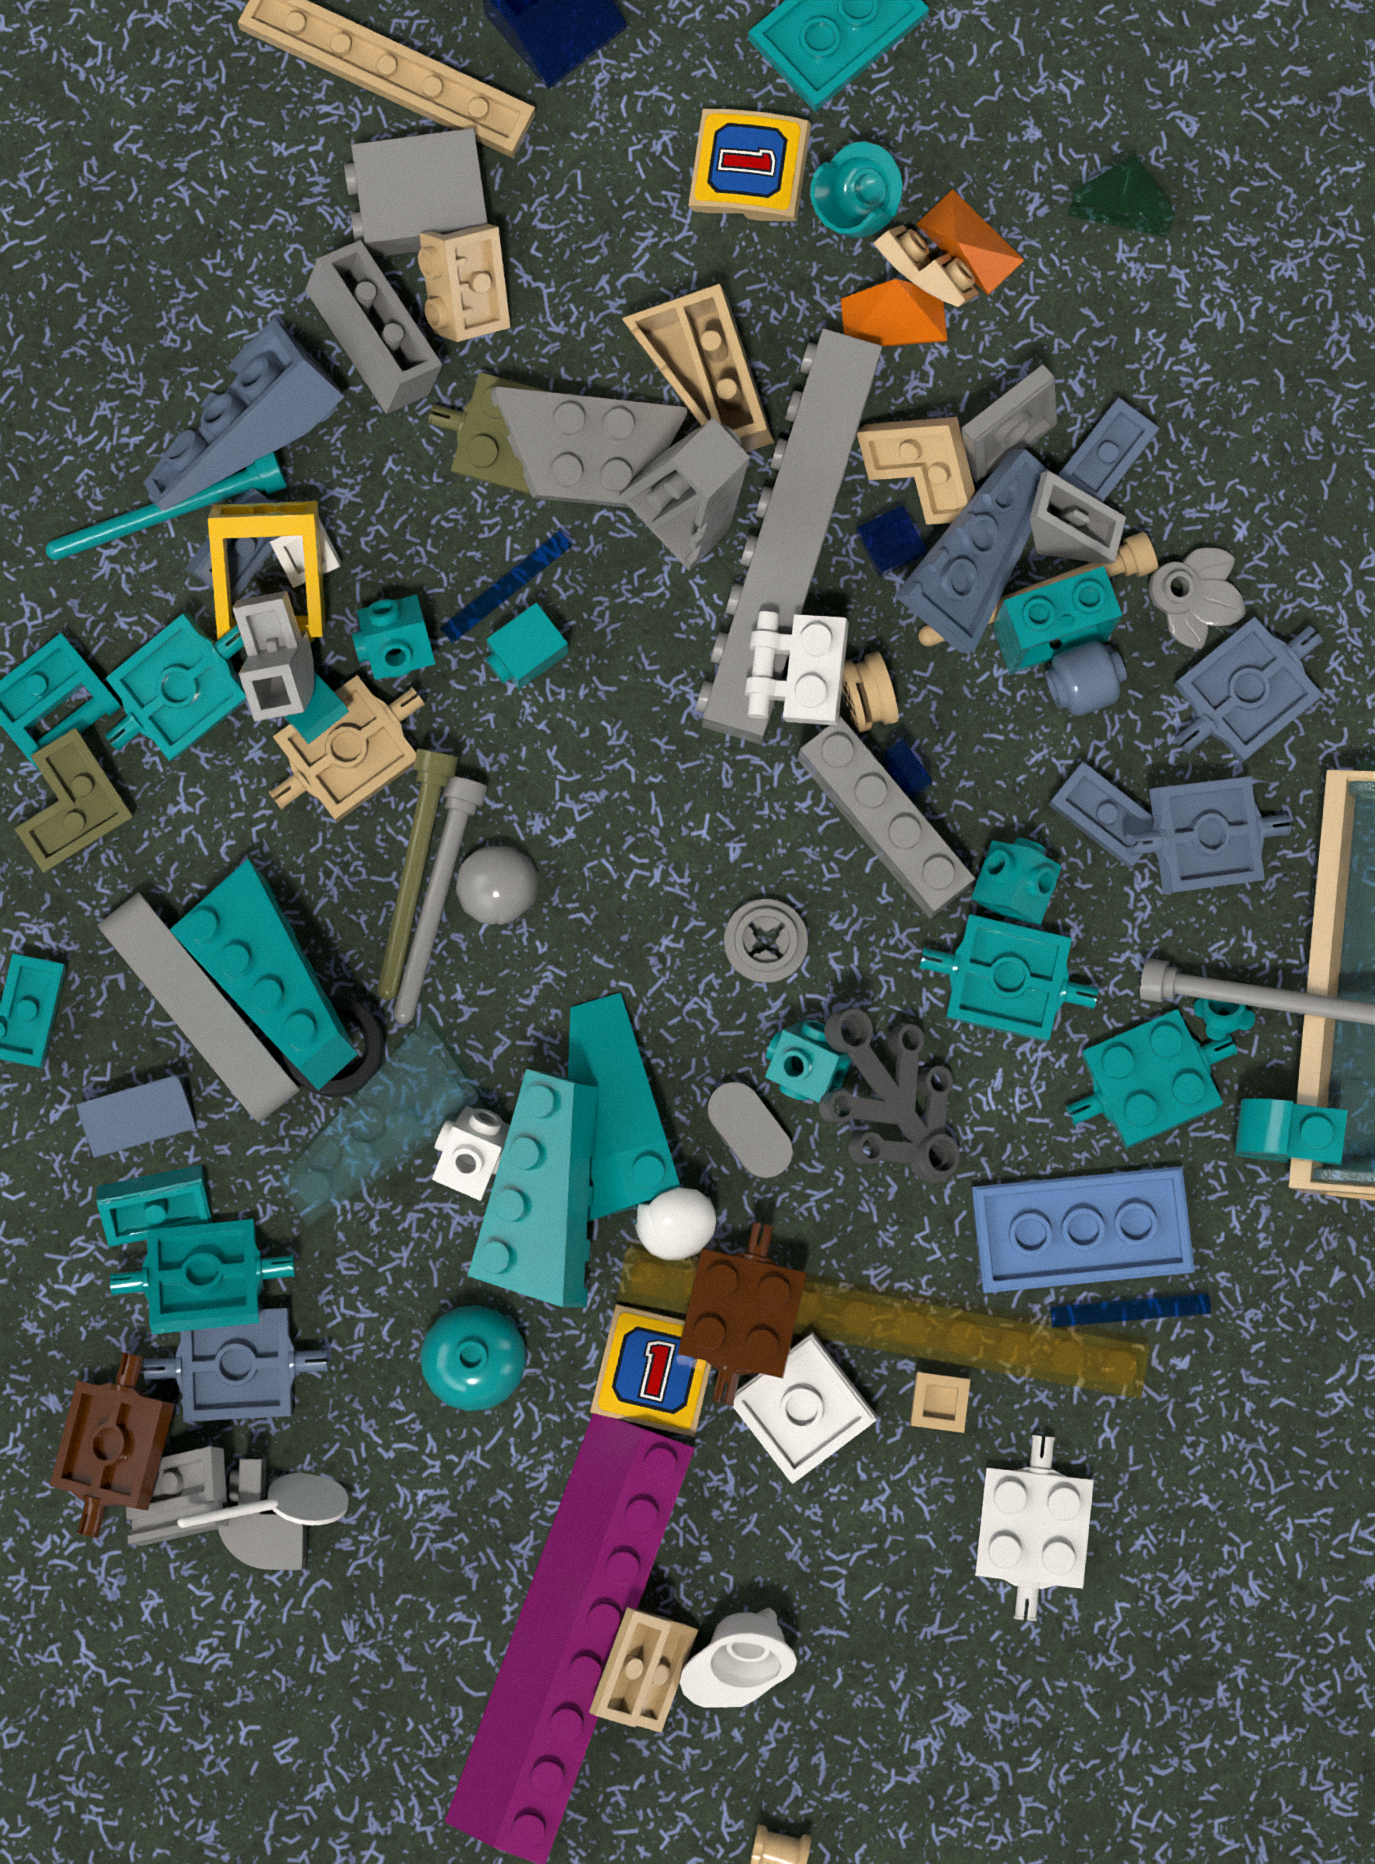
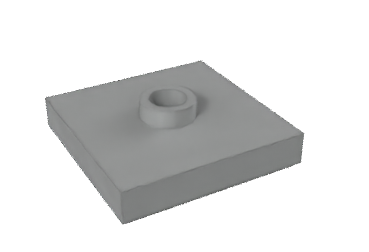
M1043 364L962 427L963 443L971 476L978 484L980 482L984 483L1011 449H1027L1057 425L1055 377Z

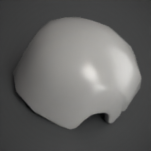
M490 845L476 850L460 866L455 893L464 912L480 923L503 925L516 920L534 904L538 895L539 874L531 858L513 846Z

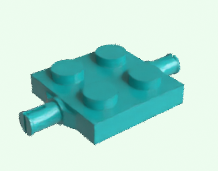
M183 613L105 679L121 698L125 713L127 714L126 718L105 733L108 741L114 740L111 745L115 749L121 750L124 745L141 732L156 743L169 761L176 760L244 704L247 698L241 680L234 671L232 661L230 660V657L244 647L238 625L236 624L234 628L216 642L205 634L190 613Z
M970 914L967 917L962 943L954 955L924 947L919 964V969L949 975L951 993L945 1019L1044 1042L1050 1040L1055 1014L1063 1002L1094 1009L1097 1001L1095 997L1098 996L1099 987H1091L1068 981L1067 959L1072 938Z
M1174 1010L1082 1051L1081 1055L1092 1077L1093 1094L1072 1104L1065 1105L1068 1115L1078 1112L1070 1118L1074 1126L1103 1113L1104 1117L1115 1126L1126 1150L1221 1108L1223 1102L1211 1079L1210 1065L1232 1055H1237L1236 1045L1234 1043L1223 1048L1233 1041L1232 1037L1227 1034L1222 1040H1214L1200 1046L1190 1035L1179 1010Z
M253 1219L147 1230V1255L142 1265V1271L110 1273L111 1294L115 1296L144 1292L149 1303V1325L152 1334L259 1324V1294L263 1287V1280L295 1277L294 1256L290 1254L289 1256L261 1258V1254L256 1246V1229Z

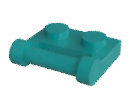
M62 633L0 680V725L39 772V768L31 758L32 754L72 729L77 728L79 733H82L104 714L107 713L110 717L122 708ZM85 686L93 697L35 742L27 731Z

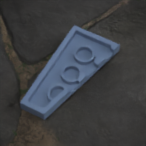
M1011 449L894 595L960 653L975 652L1032 531L1030 516L1041 473L1049 470L1026 449Z

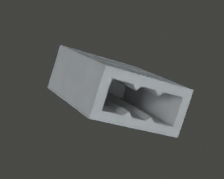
M474 128L351 145L354 163L344 164L348 194H358L360 212L351 213L355 242L361 240L362 243H365L366 249L372 258L420 251V233L433 231L445 235L487 224Z

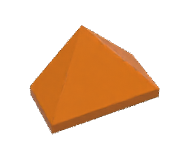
M953 189L916 223L945 254L950 253L954 259H961L970 268L975 277V284L987 295L995 290L1024 262V259Z
M893 279L840 300L844 335L882 347L947 341L944 302L911 282Z

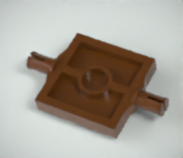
M752 1222L746 1253L727 1255L702 1249L678 1350L680 1355L705 1360L716 1369H719L711 1401L722 1403L725 1385L728 1383L723 1404L734 1406L740 1374L761 1373L784 1379L807 1279V1273L780 1267L767 1258L775 1227L764 1225L761 1243L758 1245L762 1224Z
M123 1352L115 1384L95 1385L76 1380L50 1486L70 1491L80 1500L85 1501L76 1533L94 1538H99L106 1506L123 1505L148 1511L175 1405L149 1398L141 1390L136 1389L142 1362L145 1357Z

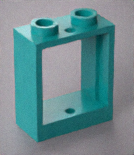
M1102 566L1004 600L992 628L1008 672L1011 675L1052 661L1056 653L1085 642H1107L1121 619L1122 612L1105 567ZM1060 640V648L1053 649L1050 647V641Z

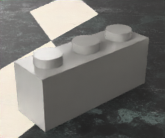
M359 240L317 258L305 291L384 412L388 414L428 396L441 370L442 363L362 241Z

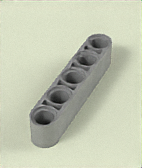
M139 892L97 925L258 1124L300 1091L294 1081L289 1078L272 1054L249 1029L241 1016L228 1000L223 997L214 983L183 948V945L170 932V929L157 916Z

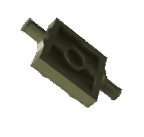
M479 372L472 399L465 406L463 412L434 403L431 408L433 414L429 415L428 424L457 432L458 447L451 467V473L531 496L523 477V465L514 455L507 439L510 433L499 407H494L490 398L491 390L497 386L543 392L549 391Z

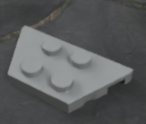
M497 386L491 390L490 396L494 407L498 406L510 433L507 439L514 455L523 465V477L532 498L630 508L619 495L661 453L669 449L687 416V407Z

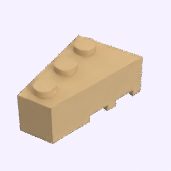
M720 284L622 318L630 332L701 426L714 417L720 424L728 426L737 434L742 444L741 447L745 452L774 443L728 298Z

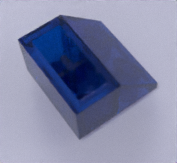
M483 0L486 18L548 90L627 29V24L613 0Z

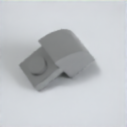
M282 591L237 600L232 609L248 655L239 672V676L254 722L305 712L314 690L313 656L307 631L300 632L288 592Z
M240 1459L239 1470H231L230 1502H238V1505L265 1500L266 1459ZM265 1511L229 1518V1527L218 1529L227 1549L237 1559L247 1565L269 1570H303L306 1568L307 1525L288 1521L276 1513H265Z

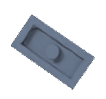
M1118 397L1062 469L1058 477L1104 503L1160 428Z
M1082 761L1048 805L1131 869L1143 854L1129 856L1125 847L1143 845V842L1124 844L1125 836L1128 833L1152 831L1153 816Z

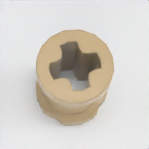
M758 1824L749 1864H807L812 1836L803 1834L799 1839L769 1832L766 1826Z

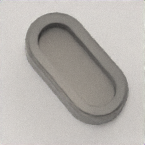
M730 1082L718 1087L709 1098L707 1105V1115L714 1129L745 1170L751 1175L759 1178H772L782 1173L790 1164L793 1153L792 1144L787 1134L749 1086L738 1082Z

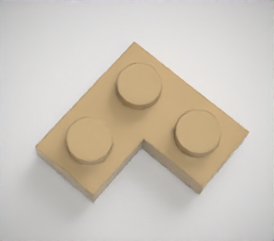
M957 417L865 424L857 431L868 479L914 477L926 525L953 523L976 494Z

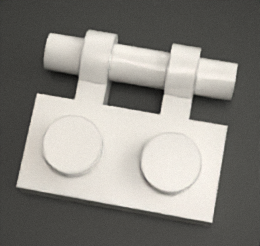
M769 611L759 612L757 631L751 632L750 649L754 651L752 677L746 678L744 695L749 697L747 716L767 719L770 700L785 701L783 718L786 722L838 726L849 627L847 618L794 614L792 635L777 633L778 613ZM775 654L790 655L787 681L772 679Z

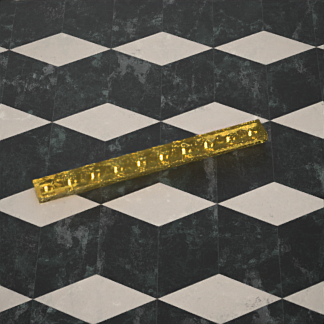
M626 1248L617 1301L687 1314L699 1261L689 1259L664 1260L650 1252ZM812 1282L805 1283L794 1334L808 1336L813 1332L818 1339L1137 1399L1142 1398L1150 1350L1148 1345Z

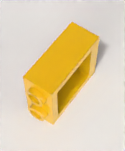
M318 501L212 505L208 516L218 640L237 624L236 618L232 616L226 538L302 536L308 616H295L300 632L307 631L310 643L315 640L314 637H323L326 621Z

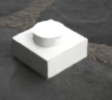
M319 519L322 573L325 574L340 567L341 560ZM302 536L271 537L270 544L292 587L294 588L305 583Z

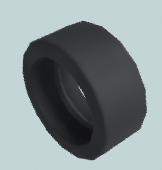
M329 995L327 997L337 1015L354 1022L364 1036L365 1051L361 1062L352 1072L342 1077H333L318 1091L284 1054L283 1059L292 1076L310 1092L330 1098L349 1096L365 1088L379 1072L385 1050L383 1033L374 1015L357 1000L341 995Z

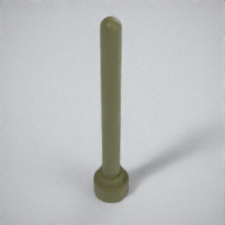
M417 749L413 770L418 771L416 781L421 782L377 988L378 995L384 1000H392L398 994L442 787L447 788L449 777H455L458 757Z

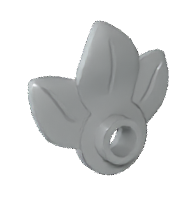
M1208 547L1195 549L1183 562L1163 564L1151 576L1149 594L1157 608L1166 613L1168 630L1172 637L1187 647L1202 649L1206 642L1208 626L1231 625L1238 622L1246 614L1241 594L1231 583L1225 581L1235 561L1234 556L1229 552L1219 548ZM1174 578L1178 579L1183 586L1182 594L1179 597L1175 596L1171 591V582Z

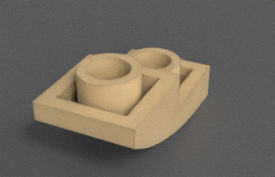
M904 225L888 230L873 243L883 256L913 284L944 302L959 307L980 294L973 285L975 277L972 271L961 259H954L948 253L931 262L927 257L929 249L925 241L917 232L912 229L907 230Z

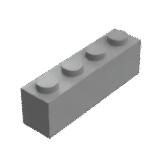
M841 716L839 717L838 726L829 725L800 748L797 760L929 919L934 917L972 885L975 880L974 876Z

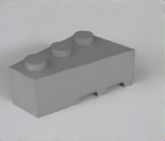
M714 417L661 453L619 495L688 571L730 529L750 456L741 447L742 444L737 434L728 426L720 424Z

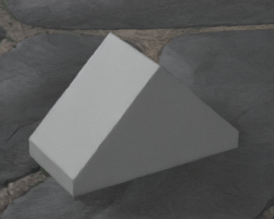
M1045 471L1041 473L1030 516L1036 553L1108 565L1114 563L1126 517L1052 472Z

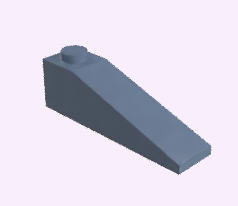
M275 317L237 354L229 365V368L236 372L238 376L227 391L219 396L209 392L200 406L204 408L200 420L201 426L197 432L194 433L192 430L181 432L143 482L156 506L162 511L175 506L254 463V460L274 452L309 433L318 423L327 420L336 410L337 404L345 397L331 376Z

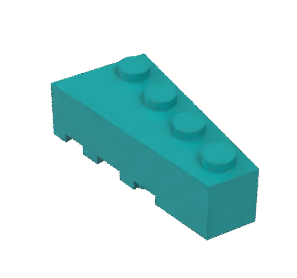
M526 1069L467 1276L560 1307L587 1308L588 1288H584L585 1261H589L590 1239H586L588 1207H592L593 1186H589L590 1158L595 1156L598 1087L554 1073Z

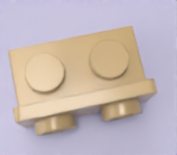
M484 224L445 235L433 231L420 233L421 250L418 254L420 270L425 277L428 297L425 303V315L433 332L460 342L511 328L499 228L491 224Z

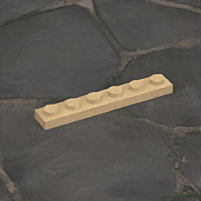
M249 0L238 21L241 31L454 131L474 128L475 140L511 158H514L536 115L534 106L308 0Z

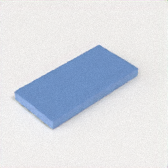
M1182 1167L971 1188L982 1293L1195 1272Z

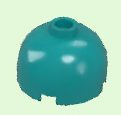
M482 1305L456 1307L440 1316L426 1332L420 1351L422 1375L431 1392L446 1405L467 1412L489 1410L508 1400L520 1385L527 1364L525 1342L516 1325L500 1311Z

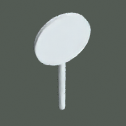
M291 1473L279 1477L270 1485L266 1500L180 1517L177 1523L179 1527L186 1528L273 1510L282 1518L294 1523L323 1525L340 1519L346 1513L349 1498L345 1489L330 1478L306 1473Z

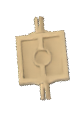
M357 675L334 692L343 701L349 712L309 745L290 724L274 735V740L288 757L293 772L291 777L272 791H269V794L282 810L283 807L307 791L308 794L321 801L337 823L411 769L415 763L416 752L405 739L400 722L425 705L413 687L387 706L385 702L371 694Z

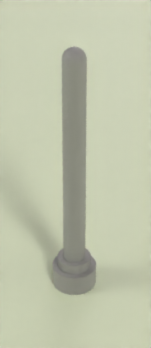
M456 776L454 778L449 777L447 788L444 787L442 797L446 799L444 808L449 811L393 1011L394 1019L400 1024H407L414 1017L468 817L474 816L476 808H482L487 786L469 779Z
M1147 958L1144 964L1140 987V998L1142 1000L1163 1003L1165 998L1174 999L1175 995L1178 994L1375 1025V1003L1180 974L1179 968L1170 967L1169 961Z

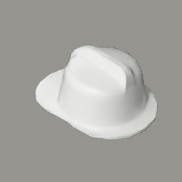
M766 1608L756 1614L750 1612L735 1613L725 1617L717 1625L710 1644L691 1658L683 1667L680 1676L683 1694L692 1703L701 1707H743L759 1698L777 1683L789 1677L795 1671L797 1658L794 1650L785 1643L782 1630L777 1624L775 1611L771 1608Z

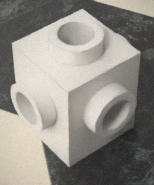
M465 1106L456 1122L447 1119L441 1129L434 1148L442 1151V1155L432 1180L481 1201L497 1173L510 1125L503 1122L494 1112Z

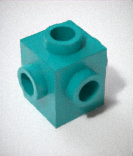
M417 594L397 600H380L367 608L356 610L361 630L351 633L359 663L370 661L375 680L385 677H402L412 670L435 665Z
M1016 838L1014 844L992 841L971 899L1000 916L1041 925L1062 866L1044 856L1045 847L1024 838Z
M814 1020L800 1021L783 1029V1031L779 1030L771 1040L766 1054V1058L771 1063L765 1078L780 1084L779 1090L785 1095L798 1100L811 1099L819 1103L825 1093L841 1090L852 1060L847 1052H838L829 1045L824 1035L825 1024Z

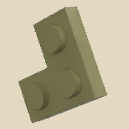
M74 728L31 755V758L59 800L14 829L44 873L126 822L133 815L77 728Z

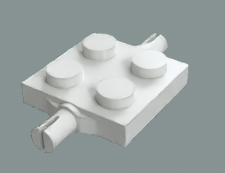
M1032 1435L1030 1467L1014 1471L986 1468L975 1576L1004 1579L1018 1586L1014 1619L1024 1620L1025 1600L1028 1598L1027 1620L1037 1621L1039 1589L1055 1585L1083 1589L1094 1480L1066 1477L1055 1470H1051L1055 1438L1045 1437L1044 1455L1041 1458L1042 1436Z

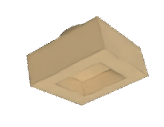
M916 1372L909 1426L964 1433L971 1379Z

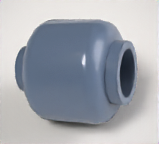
M1088 641L1056 653L1052 658L1051 669L1045 671L1046 682L1056 707L1060 710L1066 708L1075 716H1082L1116 703L1120 696V682L1127 680L1125 666L1117 651L1108 653L1107 649L1098 641Z

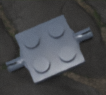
M1253 617L1176 681L1174 687L1192 706L1197 718L1179 735L1175 736V741L1180 746L1190 736L1196 734L1181 749L1190 754L1195 747L1212 735V737L1222 741L1242 764L1319 700L1323 694L1308 678L1300 661L1315 647L1322 644V638L1317 634L1305 645H1301L1316 630L1311 626H1307L1305 630L1286 645L1285 642L1273 637L1256 617Z
M1248 776L1149 789L1153 815L1152 831L1128 833L1125 836L1124 844L1143 842V845L1125 847L1129 856L1155 852L1159 861L1163 894L1265 880L1261 855L1264 838L1288 836L1292 825L1273 827L1274 824L1291 822L1290 817L1285 813L1261 817L1254 801L1252 778Z
M261 1309L259 1324L181 1331V1341L176 1357L144 1358L143 1368L165 1367V1370L144 1371L145 1381L177 1379L183 1396V1422L293 1416L292 1386L296 1373L328 1372V1362L307 1363V1360L328 1359L327 1349L296 1351L290 1337L289 1309Z

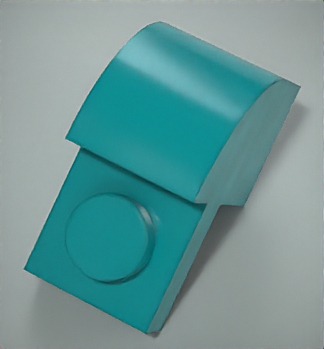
M1242 1099L1235 1155L1289 1163V1159L1342 1166L1348 1110L1300 1105L1286 1100Z

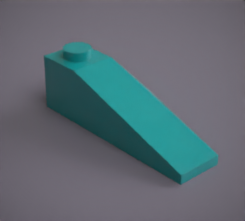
M621 992L570 1007L568 1078L598 1087L595 1156L590 1158L589 1186H593L592 1207H588L587 1222L637 1208L640 1203L650 1204L660 1194L681 1187Z

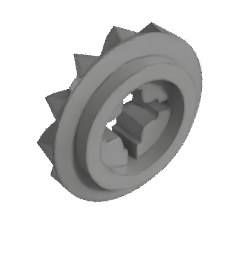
M760 899L745 904L730 918L725 930L724 948L735 971L752 982L776 983L793 974L801 965L808 948V935L803 920L793 908L777 900ZM751 924L757 930L760 928L764 933H768L772 929L776 930L780 925L783 927L775 941V945L779 949L778 953L782 956L781 959L775 954L772 955L767 950L762 951L760 954L756 953L753 957L749 956L753 951L752 947H754L757 941L753 935L754 931L749 927Z

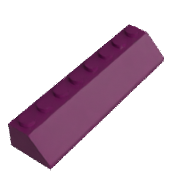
M592 1414L446 1816L445 1822L496 1849L537 1864H546L598 1720V1716L589 1713L626 1609L627 1607L638 1608L693 1455L694 1447L612 1417Z

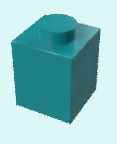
M537 602L486 639L488 650L491 653L485 659L488 666L502 684L511 679L519 690L569 654L568 643Z

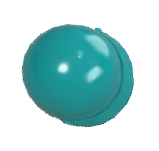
M866 141L851 143L842 148L831 162H824L815 171L810 185V197L814 211L826 227L840 235L850 238H864L878 233L898 213L897 210L902 197L903 187L901 173L894 158L881 146Z

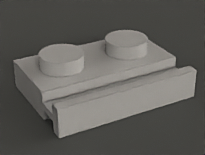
M209 1446L162 1457L148 1511L126 1506L127 1520H132V1535L128 1536V1544L143 1546L229 1527L228 1519L186 1528L179 1527L177 1523L180 1517L223 1509L222 1503H227L224 1449Z

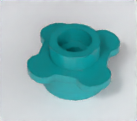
M1199 998L1194 1004L1195 1015L1202 1017L1206 1024V1035L1214 1040H1222L1227 1034L1238 1029L1249 1030L1255 1024V1014L1247 1010L1246 1005ZM1226 1011L1229 1015L1221 1016L1220 1012Z

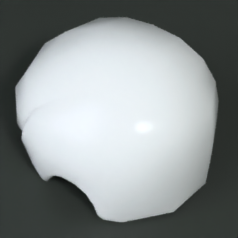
M678 1187L660 1194L650 1204L640 1203L637 1207V1220H634L633 1223L640 1241L648 1252L664 1260H683L700 1253L711 1240L715 1231L716 1215L709 1197H706L696 1189Z

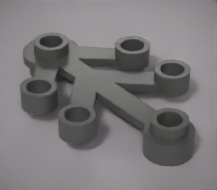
M859 1009L839 1010L833 1013L824 1028L826 1041L834 1050L841 1053L847 1052L879 1100L856 1098L844 1090L829 1091L821 1097L819 1102V1112L822 1118L829 1123H843L855 1119L898 1125L909 1142L883 1141L882 1137L875 1132L857 1133L851 1138L848 1145L851 1159L860 1165L876 1164L880 1161L910 1164L913 1173L925 1182H941L947 1179L956 1170L960 1161V1151L957 1143L945 1133L947 1098L953 1086V1077L950 1071L944 1066H928L921 1069L918 1073L919 1053L924 1046L923 1032L914 1024L898 1025L893 1027L888 1035V1046L891 1052L897 1056L894 1082L869 1046L873 1035V1026L867 1014ZM842 1023L845 1025L847 1030V1035L845 1039H843L841 1033ZM905 1032L908 1034L910 1039V1044L907 1049L904 1047L902 1042V1037ZM933 1074H936L940 1079V1086L937 1090H934L931 1084ZM917 1088L924 1097H927L924 1123L915 1112ZM836 1098L839 1099L842 1106L839 1115L835 1113L833 1107ZM865 1140H867L871 1146V1151L868 1157L863 1152V1144ZM930 1148L935 1153V1160L932 1164L929 1160Z

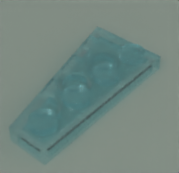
M425 1019L278 1182L307 1225L310 1226L437 1140L446 1120L456 1122L465 1106L473 1109H483L485 1106Z

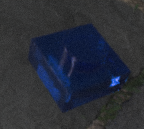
M903 505L856 529V535L879 578L926 554L927 550Z
M904 739L885 751L883 760L887 766L884 769L903 792L906 791L912 801L930 790L933 780Z

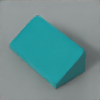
M202 1164L97 1186L96 1202L108 1247L147 1240V1230L213 1223Z

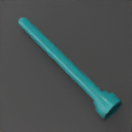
M271 452L254 460V463L246 466L245 470L222 479L165 511H162L155 503L54 539L47 544L46 554L52 560H60L241 494L251 488L256 489L258 492L265 490L267 494H271L287 488V484L275 452Z

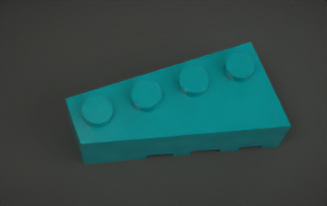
M249 859L241 864L170 929V932L318 1091L358 1055L332 1003L322 989L315 970L296 939L291 924L283 914L272 888Z

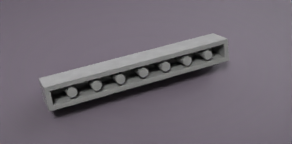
M822 329L818 345L808 342L800 372L808 374L803 392L794 390L785 420L794 422L789 440L778 439L770 468L779 470L774 488L764 486L755 515L764 518L759 537L749 534L741 559V565L748 566L749 570L744 586L737 583L733 585L726 608V613L734 615L729 634L719 632L710 662L719 664L714 683L704 680L695 710L704 713L702 727L762 745L775 700H770L767 719L747 716L749 697L744 695L746 678L752 677L754 651L750 649L751 632L757 631L758 614L761 611L778 613L777 633L792 635L794 614H802L882 350L880 345L827 329ZM775 654L773 680H782L789 655Z

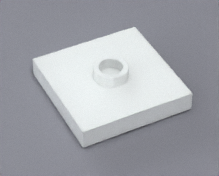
M813 1332L790 1349L784 1379L758 1373L736 1390L733 1406L792 1484L878 1419V1416Z

